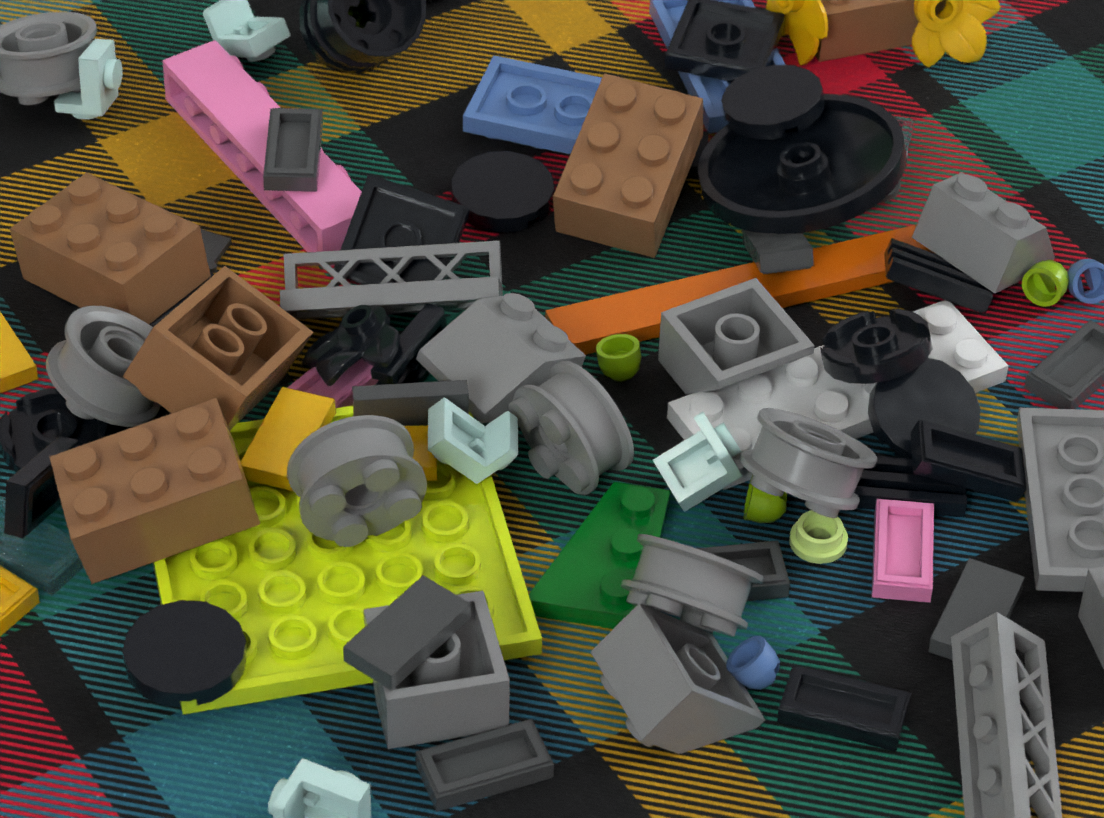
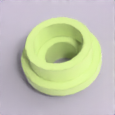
M810 510L802 514L792 526L789 543L793 552L801 559L811 563L825 564L839 559L845 553L848 534L838 516L837 518H830Z

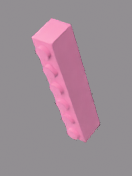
M216 40L162 60L166 101L307 252L341 250L362 192L350 180L345 168L341 165H336L323 152L321 147L317 191H264L263 173L270 108H281L270 97L266 87L261 82H255L244 70L240 60L235 55L230 56Z

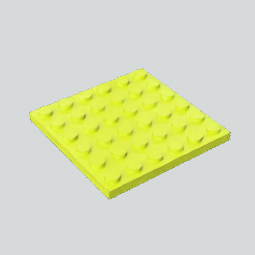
M353 406L336 408V414L331 423L353 417ZM264 419L237 423L230 430L240 461ZM437 460V481H427V490L421 503L422 508L415 517L402 522L387 532L377 536H367V539L355 546L342 547L337 545L335 541L326 540L311 533L302 522L299 513L300 497L295 492L247 481L260 525L153 562L161 605L180 600L210 603L225 609L240 623L246 639L247 649L244 674L233 689L213 702L197 705V700L189 702L180 701L183 715L373 683L372 678L344 662L343 646L365 628L363 609L390 605L423 575L456 595L484 591L504 660L542 654V636L492 475L476 484L450 465L443 464L439 460Z

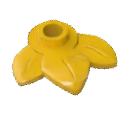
M767 0V11L785 14V25L781 37L789 34L799 64H807L818 51L819 39L827 38L828 18L821 0Z
M914 0V12L918 24L912 36V48L914 54L927 68L933 66L942 58L945 52L963 63L978 62L983 57L987 39L982 23L993 17L1000 10L1001 7L998 0H946L943 10L937 15L935 14V8L943 0Z

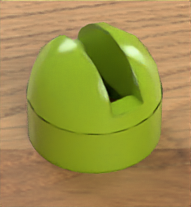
M1044 260L1035 263L1024 274L1022 279V289L1025 296L1032 303L1043 307L1056 304L1066 293L1069 284L1067 270L1062 264L1054 260Z
M615 334L605 337L598 342L596 346L597 360L604 375L615 381L622 382L631 379L639 371L641 350L639 340L636 337L628 334Z
M751 477L745 499L743 519L757 523H772L781 518L786 512L787 493L784 492L783 496L765 493L751 484Z

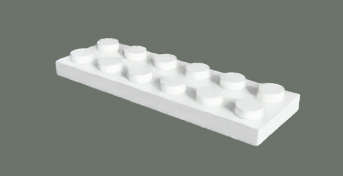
M943 300L913 311L928 322L933 348L928 358L943 361L961 372L975 393L1006 381L1008 364L950 301ZM822 345L814 348V353L721 389L692 393L668 402L667 419L684 440L701 430L693 418L701 412H704L713 428L721 423L725 424L741 450L732 459L743 475L724 487L723 490L750 480L753 475L741 464L740 457L744 450L753 449L762 429V425L757 419L761 409L774 408L797 413L827 424L857 439L873 433L868 416L869 395L876 383H847L831 377L824 370L820 347H824Z

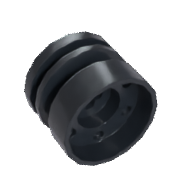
M303 0L299 10L300 32L308 50L321 64L339 73L359 74L381 65V63L388 61L389 58L395 57L407 50L420 36L426 20V0Z

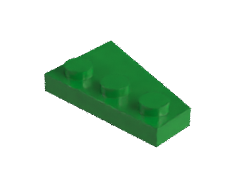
M613 482L529 593L535 617L614 629L636 607L626 602L629 591L622 588L621 584L623 580L633 579L644 546L636 541L638 534L663 537L670 505L671 490Z

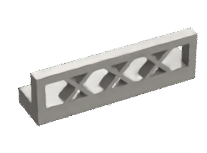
M500 241L284 254L285 289L280 290V307L297 320L344 317L349 310L359 305H378L383 307L387 314L419 313L427 303L442 307L444 311L466 310L477 299L503 296ZM489 255L490 277L460 279L453 273L467 256ZM454 257L447 266L437 259ZM415 259H428L441 271L434 280L405 282L399 276ZM401 260L393 269L383 262ZM374 262L387 274L380 284L351 285L345 280L359 263ZM346 264L339 273L330 266ZM320 265L333 277L326 287L298 289L297 267Z
M995 612L951 636L965 818H1031V804L1039 818H1062L1045 640L1000 613ZM1015 648L1024 653L1025 667L1017 656ZM1020 698L1030 713V719L1020 704ZM1025 750L1035 765V772L1025 757Z

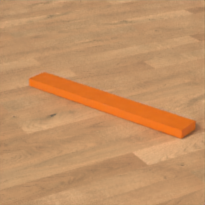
M916 224L813 248L814 266H811L809 269L763 274L759 271L755 262L545 310V318L552 325L563 330L567 334L568 339L586 355L595 353L598 342L603 338L615 334L632 335L639 342L660 337L661 312L757 278L778 304L785 308L895 282L887 279L885 272L884 253L891 238L931 253L934 252L912 238L917 226Z

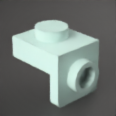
M220 0L203 11V17L212 39L216 40L230 56L235 55L236 57L247 58L249 62L269 57L275 52V45L291 36L284 18L254 17L248 0Z
M95 38L78 58L81 92L60 94L54 101L56 112L70 113L78 119L97 118L103 116L119 96L118 89L122 82L123 68L121 60L116 59L114 40Z
M444 397L428 408V451L441 463L450 465L478 484L497 470L506 468L517 457L518 418L511 412L506 411L484 426Z
M704 412L693 417L701 429L699 432L653 459V462L684 512L743 476L732 459L733 456L741 452L724 423L713 428Z
M302 758L289 779L282 778L274 787L268 804V812L273 815V818H371L370 784L359 780L349 772L335 771Z

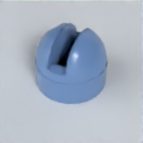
M1080 259L1071 264L1067 271L1069 276L1068 290L1071 295L1087 304L1102 301L1104 299V264L1094 259ZM1083 272L1088 287L1090 288V290L1084 291L1082 280L1080 276Z
M753 636L740 643L732 651L727 659L726 668L746 688L762 690L775 681L776 674L780 668V660L775 650L762 636Z

